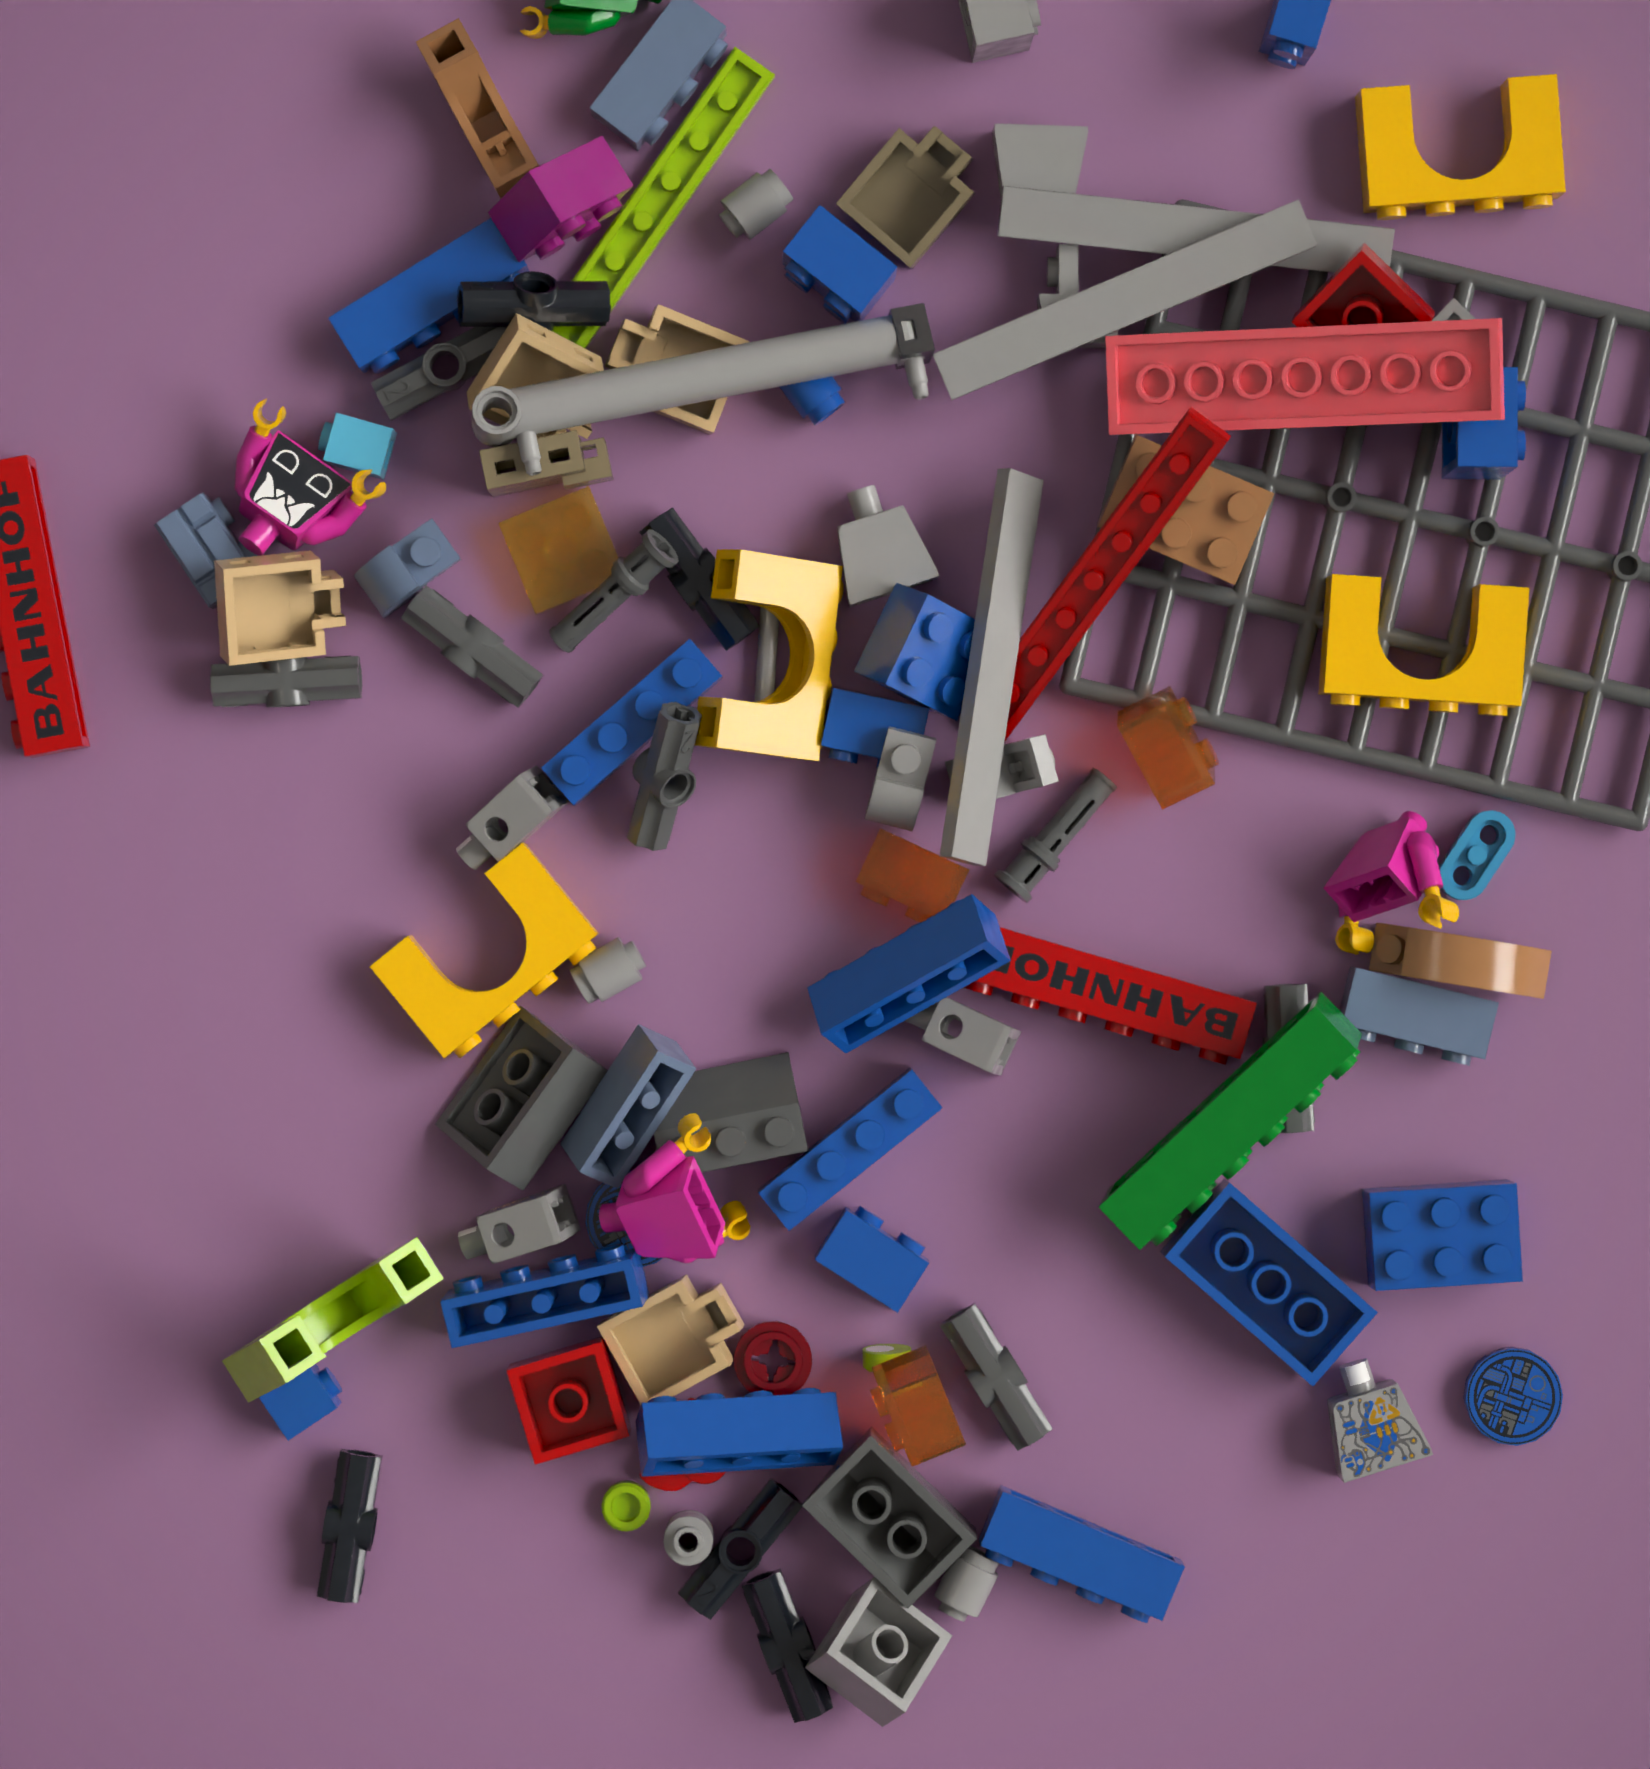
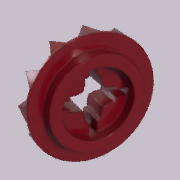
M780 1321L758 1323L742 1335L734 1354V1367L739 1381L749 1392L770 1391L773 1395H791L799 1390L807 1381L812 1368V1353L809 1343L797 1328ZM773 1339L778 1340L777 1347H779L780 1356L787 1357V1360L795 1361V1364L779 1365L776 1373H774L773 1381L768 1380L769 1372H767V1365L759 1362V1359H751V1357L768 1354L770 1346H773Z

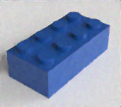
M1223 1179L1212 1191L1211 1197L1191 1215L1160 1252L1310 1385L1314 1386L1378 1312L1226 1179Z

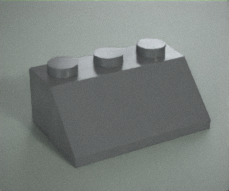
M520 1006L521 1010L509 1020L435 1125L487 1170L524 1190L592 1096L608 1070L580 1047Z
M789 1052L695 1071L654 1133L658 1150L668 1140L675 1142L681 1137L678 1132V1124L685 1115L690 1113L697 1114L702 1121V1125L691 1135L707 1127L711 1134V1142L706 1150L701 1152L687 1150L684 1155L685 1157L694 1156L701 1173L808 1151Z
M872 1426L836 1462L802 1503V1506L907 1609L977 1539L976 1528Z

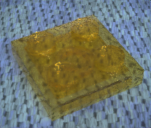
M589 486L498 523L536 615L593 592L612 574L611 567L613 562L619 558Z

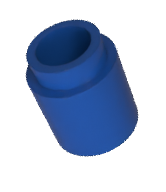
M833 376L779 387L803 419L808 417L814 426L821 423L845 404V400L839 394L842 388Z

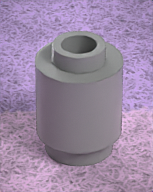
M768 169L762 175L756 172L723 198L720 202L725 210L719 214V217L736 238L744 233L751 240L787 212L785 206L794 199L779 177L771 169Z
M617 937L592 951L579 962L578 966L570 969V972L583 997L590 1004L597 999L603 1002L643 980L639 970L646 967V964L633 941L624 945L622 940Z
M695 1510L680 1511L672 1516L666 1525L664 1534V1548L668 1556L676 1563L685 1566L696 1565L705 1560L711 1552L714 1533L711 1522L704 1514ZM684 1533H692L697 1537L698 1543L696 1546L686 1547L679 1543V1538Z
M969 1546L946 1570L934 1594L937 1599L942 1601L939 1609L945 1614L965 1622L968 1615L978 1617L998 1578L995 1570L999 1563L986 1557L985 1552Z

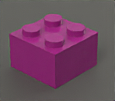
M600 136L528 171L488 211V214L518 262L535 254L538 255L540 260H543L565 246L563 240L573 236L578 242L600 229L601 224L599 222L610 217L623 207L620 199L634 185L604 137Z

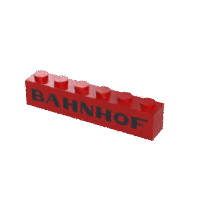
M22 455L0 460V653L5 652L8 671L1 673V679L6 700H14L17 720H11V733L16 749L23 748L25 757L34 758L90 747L36 462L29 455Z
M1001 927L1000 929L1011 961L963 987L989 996L992 995L994 987L1013 992L1010 1002L1037 1010L1041 1001L1060 1006L1057 1016L1084 1024L1088 1015L1105 1019V1030L1128 1037L1133 1036L1134 1029L1146 1031L1153 1034L1152 1044L1179 1051L1182 1042L1200 1047L1198 1057L1226 1065L1229 1056L1241 1059L1257 1005L1253 1001Z

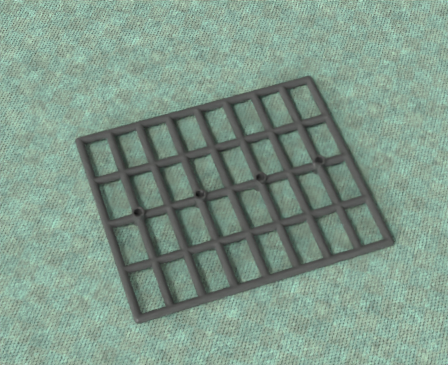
M1184 199L1178 200L1175 203L1176 205L1222 209ZM1392 250L1390 268L1401 279L1403 274L1407 273L1456 285L1453 298L1469 313L1475 290L1527 302L1512 367H1518V381H1524L1526 389L1546 307L1598 319L1575 418L1571 419L1526 407L1524 411H1518V426L1570 438L1546 538L1499 527L1495 519L1505 477L1501 480H1484L1474 521L1423 509L1442 430V422L1423 423L1404 504L1357 493L1353 488L1367 425L1347 426L1333 486L1280 474L1291 428L1271 429L1261 469L1214 459L1210 466L1272 493L1324 505L1327 511L1304 605L1252 593L1275 498L1274 494L1233 588L1181 576L1183 563L1168 556L1164 558L1162 571L1136 565L1125 579L1124 583L1157 590L1133 690L1081 678L1093 624L1064 661L1059 688L1064 694L1633 831H1643L1647 828L1650 819V734L1631 810L1580 798V793L1603 698L1650 709L1649 688L1608 679L1631 580L1650 583V563L1643 562L1637 555L1650 504V419L1646 436L1594 424L1617 324L1650 332V312ZM1309 270L1300 308L1327 281L1328 272ZM1253 273L1230 283L1219 331L1240 329ZM1167 309L1146 319L1143 334L1203 332L1206 330L1166 321L1169 311ZM1135 434L1118 436L1100 515ZM1589 443L1641 455L1618 554L1616 555L1565 543ZM1347 511L1399 523L1380 600L1379 641L1386 658L1389 647H1394L1442 659L1437 679L1452 671L1466 652L1468 646L1466 645L1471 619L1473 587L1480 584L1489 545L1541 557L1527 617L1522 704L1520 707L1508 708L1507 716H1503L1489 776L1437 763L1449 713L1429 711L1418 759L1366 746L1377 698L1360 697V706H1355L1347 742L1295 729L1318 629L1323 630L1326 577L1332 574ZM1098 526L1096 527L1095 536H1096V534L1098 533V531L1101 529V528L1098 527ZM1418 528L1464 538L1469 544L1446 640L1394 627ZM1560 562L1605 572L1611 579L1589 674L1537 662ZM1176 595L1228 607L1204 707L1152 695ZM1247 612L1299 624L1276 724L1223 712ZM1532 681L1584 693L1560 793L1508 780Z

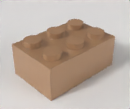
M1135 434L1097 522L1098 527L1101 528L1162 445ZM1209 466L1149 549L1235 585L1275 493Z

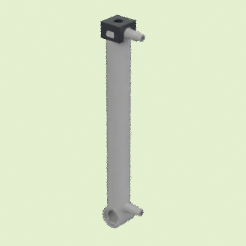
M919 303L890 309L887 316L507 389L502 386H491L482 390L476 396L472 405L471 426L475 437L490 447L507 445L517 438L521 461L525 465L526 473L529 476L540 474L542 471L540 464L541 454L536 434L893 364H895L896 370L905 368L914 398L917 400L924 399L929 395L928 379L924 364L930 363L935 347L925 304ZM501 408L509 414L510 420L501 426H493L484 420L483 414L488 409Z

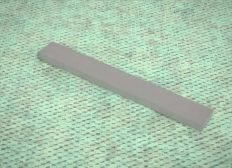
M1003 186L997 235L1171 254L1263 214ZM1307 219L1317 246L1271 265L1335 273L1365 243L1390 267L1395 229Z
M1298 199L934 353L933 357L951 400H954L1317 246V242Z
M1011 468L997 470L940 849V857L973 866H986L1044 481Z

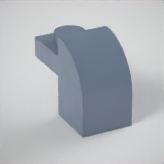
M431 518L393 546L389 545L355 573L354 578L381 616L386 618L415 598L425 585L462 559L433 518Z

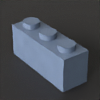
M671 0L589 107L591 116L637 151L645 142L652 146L669 124L664 119L668 111L675 103L682 107L696 90L699 83L694 78L704 64L712 68L726 51L728 44L723 41L727 36L726 26L693 0Z
M1350 966L1339 1011L1362 1033L1361 1040L1375 1043L1378 1033L1396 1038L1394 1048L1422 1054L1424 1045L1443 1049L1441 1056L1443 1060L1470 1066L1472 1057L1484 1060L1486 1058L1499 1002Z
M640 1024L636 1026L560 1143L580 1173L617 1189L619 1188L624 1177L629 1173L697 1069L677 1041Z

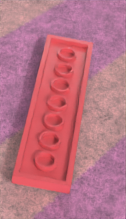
M1502 318L1105 336L1109 435L1171 433L1190 406L1224 431L1505 420Z

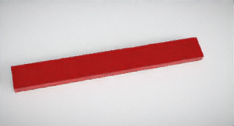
M1191 406L1021 636L1005 741L1230 439L1231 435Z

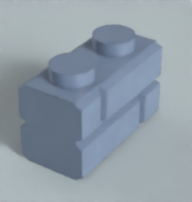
M201 493L183 504L179 509L174 510L156 522L154 526L207 606L215 609L217 608L214 560L258 555L246 549L229 528V525L234 523L235 519L222 499L218 497L211 501L208 495Z

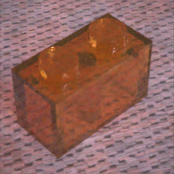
M1171 686L1118 711L1117 727L1162 810L1215 785L1214 767L1219 765V760L1209 740L1205 738L1200 741L1192 725L1197 723V720L1189 702L1185 697L1177 699Z
M879 828L855 882L864 886L860 895L887 907L890 898L908 906L905 916L921 923L955 902L969 869Z
M926 1345L871 1367L878 1384L877 1387L870 1389L880 1417L890 1414L892 1422L885 1424V1428L895 1452L902 1449L905 1450L912 1467L966 1445Z

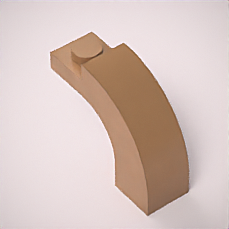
M458 18L415 42L470 146L501 199L528 171L538 167L539 164L511 117L477 49Z
M1376 922L1369 971L1544 999L1552 951Z

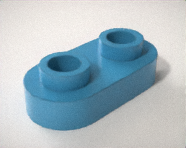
M1489 810L1479 812L1469 819L1439 864L1443 882L1441 890L1447 896L1456 900H1469L1480 895L1486 888L1515 842L1516 833L1514 825L1505 814ZM1487 825L1493 827L1496 831V839L1489 845L1483 843L1480 838L1482 828ZM1459 866L1465 867L1469 872V880L1464 885H1458L1453 879V872Z

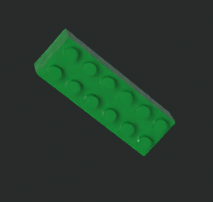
M1320 991L1109 1187L1099 1205L1101 1211L1139 1250L1149 1241L1158 1246L1176 1229V1223L1182 1217L1180 1213L1185 1208L1193 1213L1213 1194L1211 1190L1217 1185L1215 1182L1217 1178L1223 1175L1227 1180L1231 1179L1249 1161L1247 1157L1252 1153L1251 1147L1256 1142H1259L1263 1147L1268 1145L1285 1128L1283 1124L1288 1119L1286 1115L1293 1108L1299 1114L1302 1113L1321 1095L1320 1090L1324 1086L1322 1082L1329 1075L1338 1080L1357 1062L1356 1056L1360 1053L1357 1048L1362 1033Z

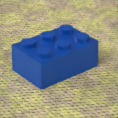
M1503 1179L1362 1189L1368 1286L1373 1290L1384 1291L1523 1282L1517 1183Z

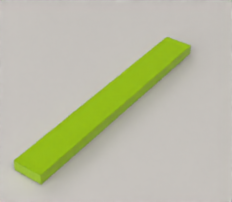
M736 47L731 51L572 279V281H607L610 289V313L775 78L774 73ZM554 326L552 332L586 349L601 326Z

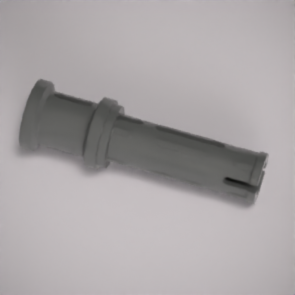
M648 530L643 534V542L626 558L620 556L613 562L611 567L612 574L585 597L565 618L549 630L551 638L563 651L567 653L572 652L584 638L603 623L631 595H643L649 589V582L665 567L672 568L679 562L676 551L663 536L654 530Z
M1092 768L1089 775L1067 801L1062 804L1035 838L1030 836L1021 842L1023 849L1004 871L998 869L994 874L996 879L1014 895L1028 903L1032 899L1030 892L1048 871L1055 872L1059 867V854L1081 828L1086 825L1109 795L1117 789V786L1099 770Z

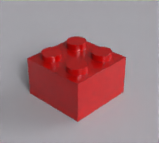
M1363 243L1294 314L1291 322L1296 327L1432 321L1435 311L1373 250Z
M602 1336L509 1364L506 1370L535 1465L630 1436V1422L607 1346Z

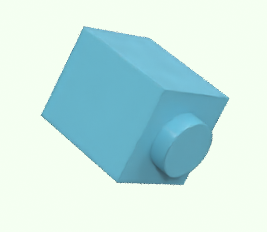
M336 413L333 423L325 422L318 450L325 452L323 461L328 465L357 473L362 470L372 469L371 474L368 476L384 480L397 432L390 427Z

